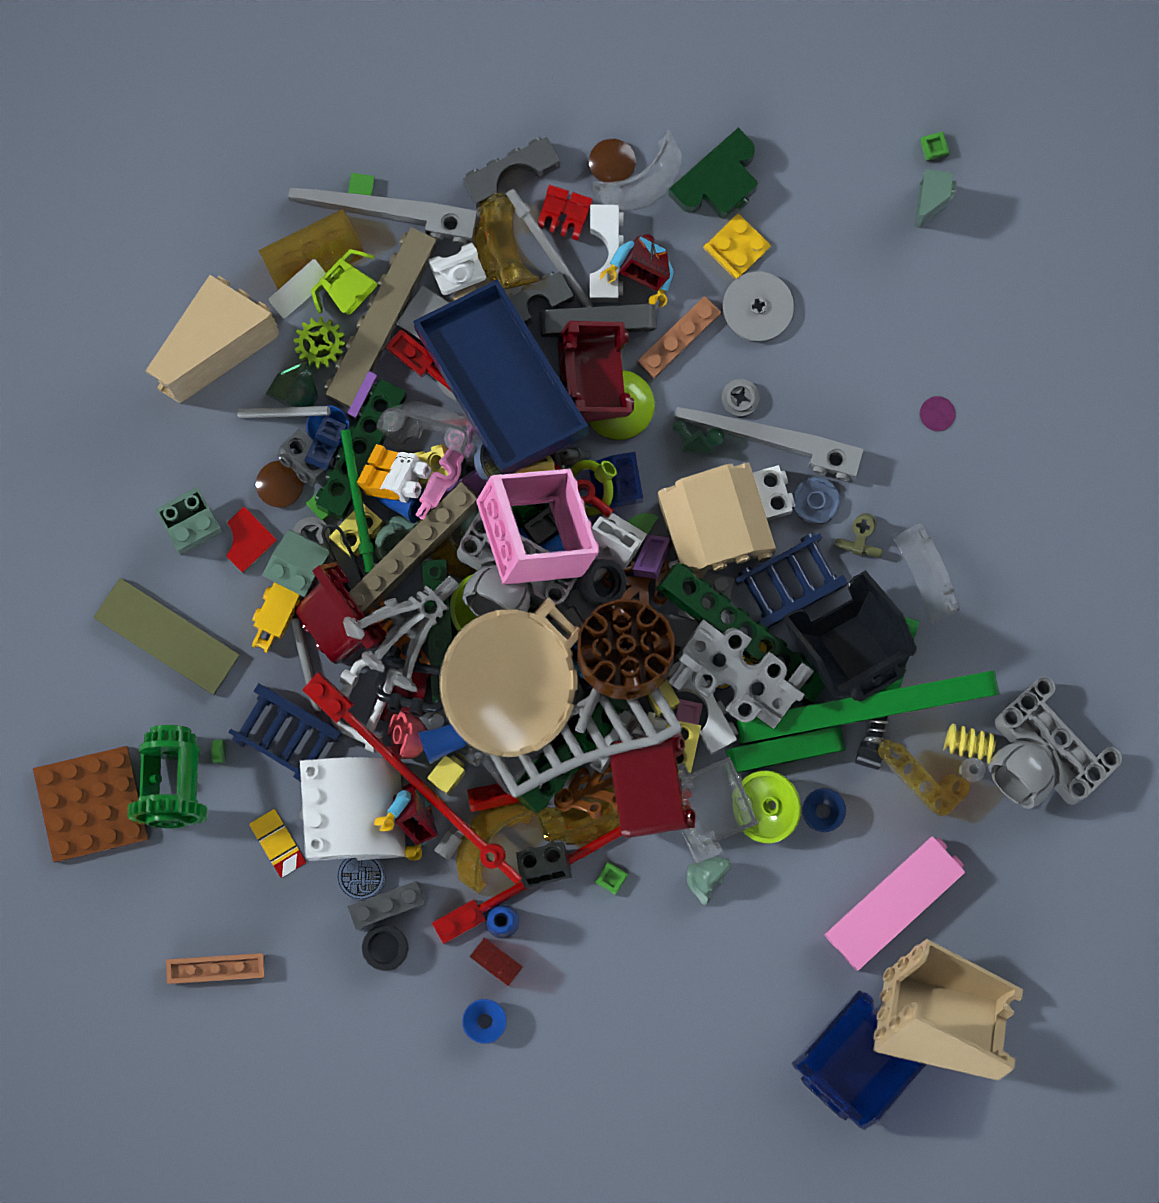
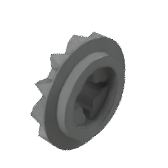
M746 379L732 380L723 389V406L733 416L744 417L754 412L759 404L760 396L757 387ZM742 389H745L744 398L748 401H742L739 407H737V399L732 395H739Z
M306 517L295 525L293 531L306 538L308 537L304 529L312 533L319 528L315 535L319 541L317 544L326 548L321 535L323 527L327 525L323 520L316 517ZM329 528L325 530V536L327 538L328 543L330 542Z

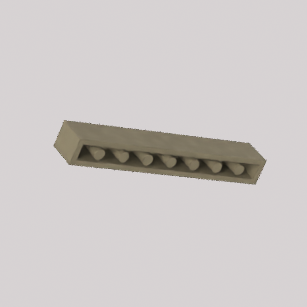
M412 227L408 233L404 232L399 242V245H401L399 252L393 253L388 264L391 266L388 273H383L379 280L378 286L380 289L376 295L373 294L367 304L369 310L366 316L362 315L356 326L359 329L355 337L351 336L347 342L346 349L348 351L345 357L341 356L335 366L337 372L334 378L330 377L325 385L324 390L327 391V399L350 409L368 371L373 372L396 327L397 321L402 316L429 263L428 259H431L438 245L437 239Z
M460 482L425 519L408 533L349 592L365 617L382 603L422 561L435 551L478 508L476 500L479 495L468 484Z

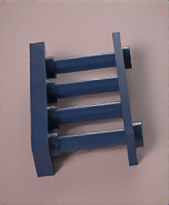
M810 533L801 538L800 541L802 543L752 570L750 567H747L737 573L739 577L735 579L736 585L743 582L746 583L762 612V619L759 620V623L767 628L783 621V616L792 611L803 610L848 584L844 575L837 577L836 574L833 575L816 545L822 538L820 533L815 536L813 533ZM808 548L825 579L823 581L825 585L818 589L812 586L795 556L796 553ZM787 559L804 590L802 592L804 596L797 600L790 596L774 565ZM765 570L783 601V608L774 611L773 608L770 609L753 578Z
M258 683L254 689V692L258 694L256 698L258 701L239 733L233 729L229 730L228 733L233 736L231 740L243 748L247 744L293 771L295 773L293 778L301 782V771L289 764L288 761L306 731H310L312 727L320 731L318 735L320 738L306 760L318 759L327 743H331L332 739L338 742L343 734ZM270 703H273L279 707L277 710L279 713L258 745L249 740L247 736L266 705L269 706ZM293 715L299 719L297 723L299 726L281 756L278 757L267 749L286 718H290Z

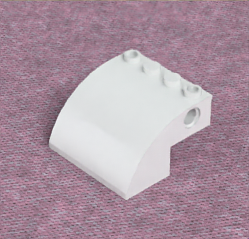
M355 757L300 761L306 858L309 861L344 858L370 860L405 856V832L395 823V818L393 819L394 827L390 831H379L381 826H375L374 824L378 816H387V810L393 803L394 795L402 791L401 774L385 758Z

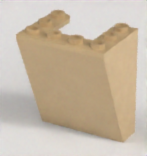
M211 275L208 276L146 369L147 374L159 380L160 384L157 389L178 403H182L280 335L270 308L260 301L257 304L249 300L250 295L238 288L235 291L230 288V283L221 276H217V278Z
M928 939L920 945H916L905 957L902 956L895 965L886 969L883 974V990L880 994L881 1005L877 1014L878 1025L874 1034V1051L994 1080H1000L1014 1070L1015 1058L1004 1052L1003 1047L1006 1021L1014 1015V1010L1011 1009L1010 1003L1015 999L1018 1001L1022 1000L1023 989Z

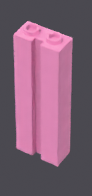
M932 836L926 840L824 934L856 971L860 970L965 873L962 869L964 864L957 856L951 857L947 853L946 849L948 847L939 837L935 839Z

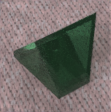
M307 360L278 373L266 395L287 407H313L319 396L309 361Z

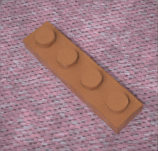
M704 296L638 359L637 363L654 379L721 315V312Z
M264 953L166 959L167 984L265 978Z

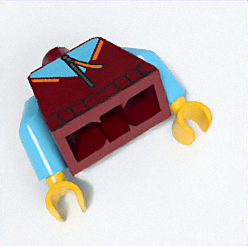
M652 235L637 236L634 241H628L617 249L610 261V268L602 271L599 277L602 279L608 273L610 280L607 284L617 278L616 270L618 268L619 273L658 291L657 294L649 298V304L655 305L658 298V308L663 307L667 304L665 291L669 290L674 275V270L668 260L667 250L654 243L655 239Z
M406 784L403 786L402 791L394 795L393 803L387 810V816H378L374 824L375 826H381L379 831H390L394 827L393 819L395 818V823L415 843L414 846L405 847L404 857H408V860L417 861L422 857L421 846H425L428 840L437 837L438 832L429 801L412 784Z

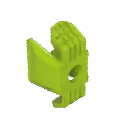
M350 249L311 289L314 304L319 314L323 313L319 293L324 288L341 312L347 315H351L378 287V283L349 262L355 255L373 260L375 258L374 255Z

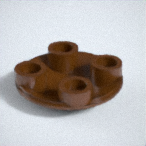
M603 140L595 145L590 153V170L594 177L604 185L622 183L635 171V154L632 148L622 140Z
M273 461L265 465L258 473L256 479V490L263 502L272 507L286 508L297 501L303 491L304 482L298 478L297 473L293 469L285 467L280 461Z

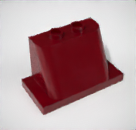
M337 562L323 564L312 570L320 583L295 607V610L302 620L304 630L315 639L318 650L325 653L327 658L334 664H340L363 646L367 650L379 647L387 635L379 621L363 628L364 636L361 640L347 636L343 624L344 618H355L357 622L365 618V616L344 587L350 580Z

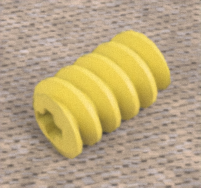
M952 723L947 731L943 751L947 746H949L950 754L959 749L960 757L963 756L965 751H968L969 759H972L976 753L979 762H981L984 756H987V764H990L994 755L996 740L994 741L993 733H989L985 738L984 731L982 730L975 736L974 728H971L967 734L965 726H961L957 731L956 724Z

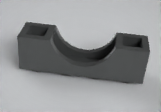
M541 137L535 138L528 143L529 146L523 149L515 148L507 154V157L501 160L499 158L493 159L486 164L487 167L481 170L473 169L465 175L466 177L463 178V183L476 209L497 199V188L500 180L513 170H528L540 178L560 168V160L548 137L543 139Z

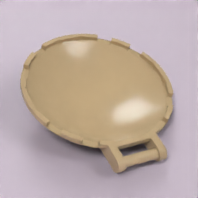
M550 598L546 599L534 613L504 609L479 616L457 634L447 650L440 676V691L444 710L456 732L467 743L482 752L495 756L516 757L537 751L551 742L561 732L570 718L574 708L575 690L578 687L577 670L574 669L571 657L573 654L570 648L578 640L580 628L578 626L574 627L555 607V603ZM547 614L568 633L565 637L545 618Z

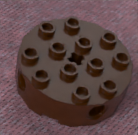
M617 599L600 605L583 623L578 633L577 662L584 679L597 692L613 699L634 700L651 694L666 681L673 666L675 637L668 620L655 609L648 607V604L639 600Z

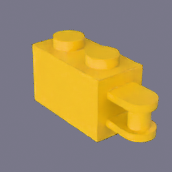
M275 582L272 587L268 586L262 598L265 602L262 608H257L252 618V621L255 622L253 626L259 629L252 647L262 648L265 653H268L275 638L282 640L296 611L295 607L300 603L301 595ZM264 632L270 635L268 641L261 638Z

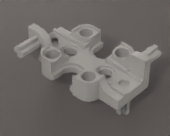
M702 620L676 655L682 663L668 682L680 690L694 671L692 675L693 685L706 697H709L718 685L727 683L733 687L734 697L727 705L726 711L742 722H749L758 717L774 729L796 699L800 702L804 694L799 690L810 677L813 670L804 663H801L787 682L784 679L787 672L785 664L769 651L758 664L749 665L743 659V651L751 641L749 636L737 628H729L722 634L705 620ZM733 635H739L740 643L736 647H730L728 644L729 638ZM722 653L726 657L725 664L720 667L715 666L712 662L714 655ZM773 663L778 664V673L773 676L768 675V666ZM704 674L711 675V682L707 686H701L699 683L700 677ZM755 682L764 684V691L760 695H754L751 691V686ZM749 703V712L744 715L739 714V705Z

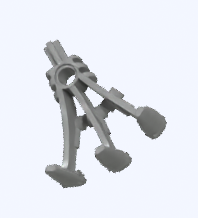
M449 575L434 591L427 586L424 587L423 592L418 591L416 599L410 597L408 601L399 604L396 598L388 599L384 602V607L357 622L355 618L345 617L343 624L347 636L361 640L364 636L363 628L385 618H392L394 626L385 636L386 639L374 653L371 651L362 653L361 659L371 670L375 669L384 672L385 667L380 660L403 634H407V637L411 639L406 653L408 656L402 675L397 674L392 677V681L398 687L411 692H417L418 690L412 682L411 675L420 648L425 642L431 626L437 624L436 617L441 618L443 616L442 611L449 609L443 601L460 585ZM428 600H432V609L425 612L424 604ZM416 609L415 611L411 612L406 618H404L401 614L403 612ZM418 621H420V623H419V625H418V628H416V627L413 626V625H415Z

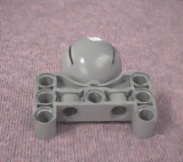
M479 511L462 538L457 550V557L462 563L478 570L465 585L463 591L464 603L469 605L470 610L478 617L489 612L504 609L528 612L530 600L540 606L549 598L548 595H555L559 600L553 601L557 609L561 608L578 577L569 578V582L555 579L503 585L487 533L481 534L475 529L480 527L485 530ZM520 535L527 555L551 553ZM469 546L473 548L475 552L469 553L464 549V547Z
M1046 676L1038 678L1029 685L995 719L997 730L1012 744L1006 745L997 751L990 761L989 772L992 773L993 781L1003 794L1014 803L1022 804V807L1027 809L1043 803L1053 788L1066 803L1075 805L1088 797L1122 763L1120 751L1113 747L1106 748L1095 756L1046 705L1045 701L1055 692V683ZM1037 685L1043 687L1045 694L1038 691ZM1021 701H1025L1029 705V710L1022 706ZM1005 716H1009L1012 719L1013 725L1006 722ZM1055 736L1062 740V745L1055 741ZM1104 756L1110 758L1111 765L1105 762ZM1088 771L1095 775V781L1090 779ZM1072 787L1078 789L1080 794L1079 796H1076L1073 793Z

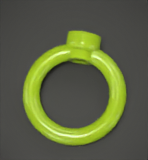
M581 460L575 463L570 468L573 477L576 478L578 473L585 469L594 471L595 478L603 483L604 495L602 501L610 506L613 498V483L611 479L617 474L614 465L608 461H602L599 464L592 460ZM585 505L586 516L602 514L595 507Z

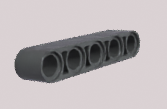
M653 304L552 309L540 312L542 337H559L568 321L624 322L625 330L628 333L649 332L657 329L656 310Z

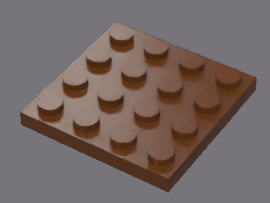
M128 746L33 768L54 863L149 840L146 824L133 822L127 818L129 803L137 802L139 798Z

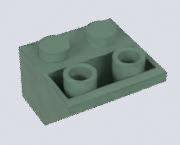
M198 487L155 509L180 555L223 533Z

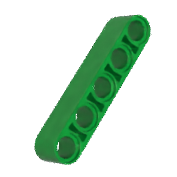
M841 726L736 747L725 750L730 774H736L837 753L846 749Z

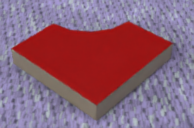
M245 506L227 522L232 530L233 543L226 555L243 574L277 542V539Z

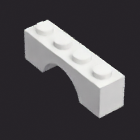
M590 205V234L599 237L605 243L609 253L604 266L590 274L591 303H618V296H623V281H618V268L616 270L617 278L607 284L610 280L608 273L602 279L599 277L602 271L610 268L611 259L617 249L623 245V235H619V226H623V212H619V205Z
M681 661L673 664L668 675L669 679L682 663ZM693 671L680 690L677 688L675 690L676 692H691L700 697L704 702L708 717L707 723L699 735L710 755L735 743L737 741L735 736L738 735V732L733 722H727L724 716L727 711L721 701L716 702L713 693L706 697L693 685ZM703 676L699 679L701 686H707L711 682L709 679L705 681Z

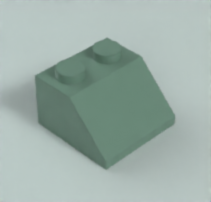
M925 169L920 181L914 227L923 225L945 209L948 201H952L957 181H953L954 173Z
M288 529L273 552L263 576L306 597L313 590L318 580L312 570L319 565L325 564L330 553L327 548Z

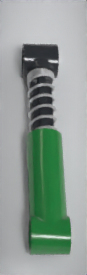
M904 616L914 640L919 620ZM903 678L878 692L901 688ZM888 716L872 719L869 722L871 726L867 730L868 736L859 745L855 764L879 770L885 747L882 746V741L884 740L883 733L886 732L885 726L888 724Z

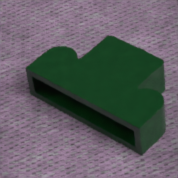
M738 127L669 188L668 195L683 211L688 213L699 210L702 199L722 219L727 218L737 208L741 210L749 203L750 200L748 198L756 192L758 185L757 180L745 169V166H748L754 158L755 146L753 142Z

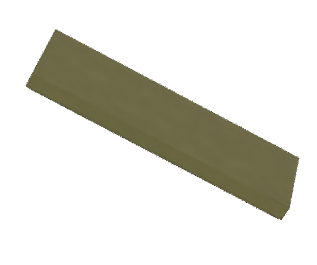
M119 578L93 617L212 695H215L240 657L235 651L121 578Z

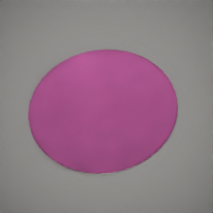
M934 396L922 404L920 418L928 429L943 431L954 422L955 409L948 399Z

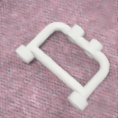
M361 658L355 661L350 671L345 669L340 676V682L344 684L341 692L348 699L352 689L359 680L361 669L367 666ZM390 667L388 678L383 687L385 693L391 694L395 686L392 677L397 674L402 675L404 669ZM377 700L366 727L382 742L383 736L375 733L374 730L386 703ZM331 718L335 729L364 743L366 750L372 753L377 752L353 727L344 724L342 721L336 723Z

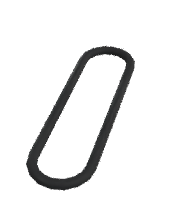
M335 524L325 525L321 535L333 562H337L325 536V530L330 527L336 528L340 532L362 580L364 575L343 530ZM346 584L345 588L349 593L351 589L349 588L348 584Z

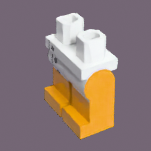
M376 444L367 461L369 465H365L357 483L368 496L400 500L407 503L409 498H419L422 487L418 480L419 478H429L432 469L428 463L420 461L416 454L386 450L382 445Z

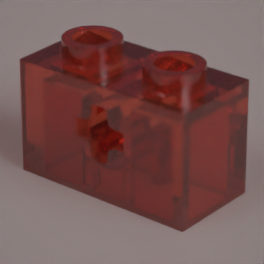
M486 938L482 939L470 955L471 959L508 987L523 969V966Z

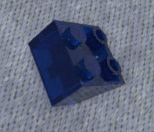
M635 452L611 455L595 461L599 464L602 461H608L614 465L617 471L616 476L611 479L613 483V498L609 506L610 508L643 503ZM589 470L590 480L595 487V496L602 500L604 495L603 483L595 478L594 471Z

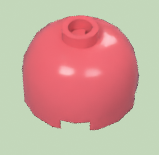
M401 711L398 715L394 714L387 730V735L391 736L392 747L387 746V748L399 759L415 758L424 750L418 732L427 731V728L419 717L410 714L409 711Z

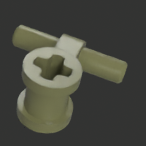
M869 513L860 514L853 522V531L856 534L855 542L837 538L835 547L853 551L852 554L859 556L865 554L881 558L882 549L865 545L867 536L876 528L874 516ZM863 520H867V525L870 526L865 531L862 530V525H859Z

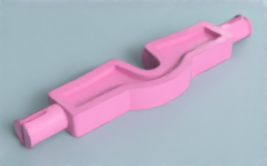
M465 427L461 437L453 440L449 449L439 460V464L448 472V476L438 472H434L430 476L427 486L419 499L422 504L416 512V516L420 519H425L428 511L438 505L444 492L459 479L461 463L471 447L468 442L474 434V430L470 427Z

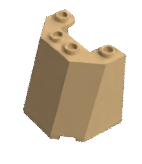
M743 463L738 466L726 464L682 478L675 482L676 485L658 491V505L669 538H671L678 563L689 566L693 570L692 574L699 579H704L703 575L709 569L719 571L726 568L727 564L736 561L737 564L750 560V556L753 559L758 558L759 562L772 558V554L775 553L776 547L750 463Z

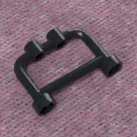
M392 645L383 656L382 663L385 668L384 672L379 671L374 683L375 696L378 700L388 703L387 708L394 712H401L402 707L410 708V714L416 717H423L424 711L434 713L441 711L444 708L441 697L437 702L429 703L420 698L411 699L397 693L387 694L383 691L390 667L404 669L406 660L399 659L401 649ZM415 662L413 671L440 677L442 667Z

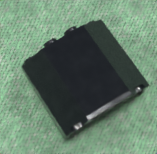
M866 570L854 576L848 584V590L852 599L811 622L808 614L801 609L794 610L783 616L791 637L831 695L839 698L841 696L852 697L856 701H863L903 678L906 672V663L909 657L914 656L917 650L903 613Z

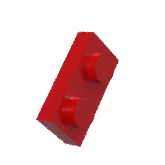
M505 782L467 790L471 812L518 803V799L511 795Z

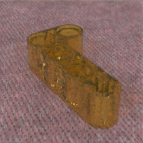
M885 740L879 745L878 754L881 759L931 812L940 816L947 815L969 794L970 784L965 778L956 774H949L938 784L900 743L893 740ZM891 748H894L893 752L900 757L899 759L891 756ZM907 764H911L912 769L910 773L905 775L904 767ZM923 781H927V788L920 792V784ZM956 781H959V782H960L959 789H958L957 791L953 792V790H952L953 784H954ZM942 798L943 803L941 807L936 809L935 802L937 799Z

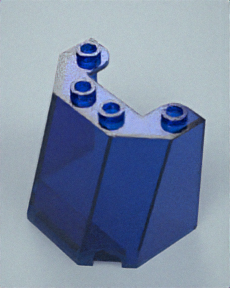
M859 990L851 996L795 1058L792 1064L803 1075L801 1078L803 1084L838 1117L845 1121L850 1118L859 1128L866 1130L882 1118L927 1064L874 1051V1034L878 1025L877 1014L872 1013L875 1009L874 1000L866 992L862 993Z

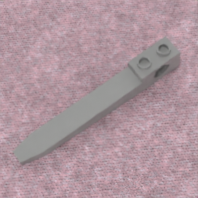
M290 188L288 195L289 200L423 225L426 226V234L437 239V241L449 239L453 240V243L457 245L473 243L478 218L477 211L431 202L303 188ZM449 221H454L458 225L455 229L448 230L445 228V224Z
M677 407L674 419L811 458L809 468H813L814 473L820 475L834 474L836 479L849 482L850 479L855 480L864 450L811 434ZM832 455L839 456L842 464L838 466L832 465L829 457Z

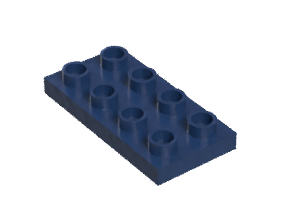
M498 279L413 321L416 333L502 475L513 474L589 435L588 424Z

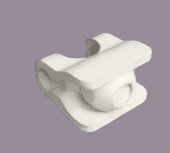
M473 243L461 246L462 250L453 256L441 258L438 255L428 259L433 275L443 295L451 294L486 279V274L477 258V249Z

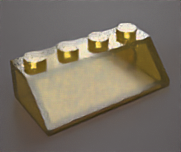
M344 209L258 250L277 290L313 259L327 273L350 249L364 252ZM355 255L349 263L352 264L364 257Z

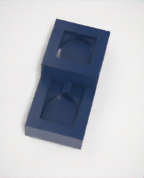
M324 416L306 455L305 462L327 471L341 440V431L345 430L346 424Z

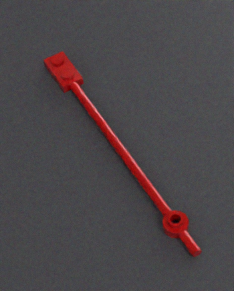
M400 329L385 346L386 349L421 378L426 373H429L451 391L439 369L434 366L435 363L428 351ZM554 463L555 470H562L561 467ZM586 479L577 481L579 493L581 490L588 491L587 496H580L584 504L590 503L609 518L614 510L595 496L596 492L593 483Z
M317 672L302 691L336 723L340 722L343 718L481 851L480 860L485 867L490 869L498 867L514 884H517L522 877L505 861L506 852L504 848L497 843L487 844L349 711L355 704L321 672ZM489 853H493V854H494V856H495V860H494V861H492V860L489 859V857H488V854H489Z
M689 788L681 791L683 801L693 796ZM620 826L569 854L570 865L623 836ZM521 881L480 905H477L473 899L432 922V925L442 943L445 944L486 921L483 913L528 888H525Z

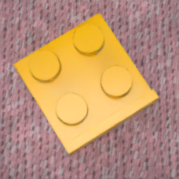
M737 213L703 246V249L734 279H737L772 245Z

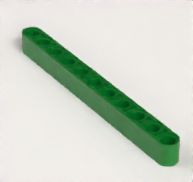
M993 670L878 692L863 701L847 698L789 709L774 729L758 717L749 722L736 720L740 744L991 697L1000 693L996 673Z

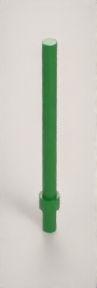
M350 429L342 430L341 437L360 538L359 552L363 555L365 572L369 573L374 568L372 556L374 548L373 543H370L361 489L357 483L359 478Z

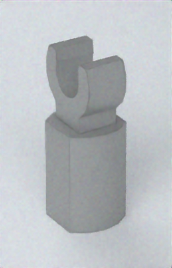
M452 824L450 831L447 830L434 851L450 860L462 842L461 838L464 834Z

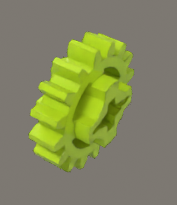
M321 316L318 322L310 318L311 324L302 323L303 331L296 330L300 338L294 339V343L299 345L295 348L296 353H302L299 357L301 361L308 359L307 366L310 367L315 363L316 368L320 369L321 364L324 363L329 368V361L332 360L334 363H337L336 355L343 356L340 348L346 347V344L340 340L345 337L344 333H337L340 330V326L337 324L332 327V319L325 323ZM320 328L319 331L311 332L314 329ZM330 333L335 337V344L329 341ZM321 339H323L325 344H320L317 347L315 341H320ZM304 341L311 346L309 354L304 348ZM325 353H328V354H329V355H327V356H325V357H320V355H322V354H325Z

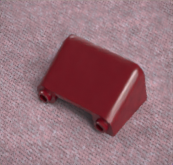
M568 321L559 334L558 358L560 381L586 422L628 417L634 410V399L630 398L629 393L624 392L621 350L624 345H627L629 338L624 322Z
M681 731L657 745L609 755L620 828L625 838L695 828V811L689 805H683L676 757L680 756L685 749V741L681 736ZM648 736L633 737L632 740L640 739V738H644V737H648ZM622 740L613 741L610 745L622 743Z

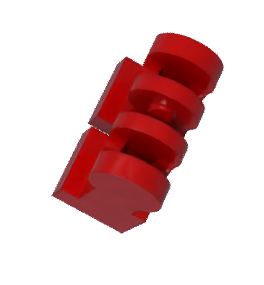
M549 184L538 219L539 227L543 230L547 220H552L549 232L555 233L556 228L561 222L559 221L561 214H565L567 217L562 222L561 236L566 237L569 228L574 227L572 240L578 241L588 218L590 205H593V198L572 192L569 200L568 190Z

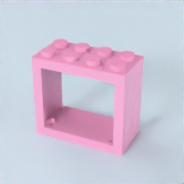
M571 469L491 475L476 500L503 585L582 577L599 553V546L594 539L590 520L587 519L583 499L580 498L576 478L573 477ZM549 503L565 551L526 555L510 506Z

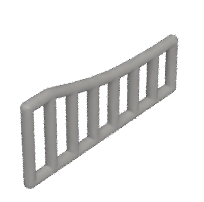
M658 687L651 695L670 726L657 733L637 699H626L648 736L632 740L608 696L601 693L598 702L602 705L622 743L608 746L591 717L586 728L598 749L584 754L566 723L561 730V734L575 758L561 763L549 742L546 746L542 747V750L552 768L539 774L528 753L518 756L531 778L519 786L515 782L502 756L491 754L490 756L511 795L519 797L533 788L585 763L609 755L657 745L679 733L682 727ZM589 696L574 704L570 718L576 714L581 716Z

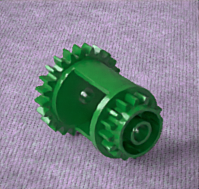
M157 725L151 727L150 732L144 734V743L139 746V753L141 754L140 797L137 799V802L133 801V803L128 805L127 818L129 820L146 823V825L155 828L166 829L183 828L188 826V824L196 825V823L206 822L207 807L197 800L200 746L196 745L197 736L191 733L190 728L180 725ZM161 759L178 760L177 795L160 794V783L162 781L160 775Z

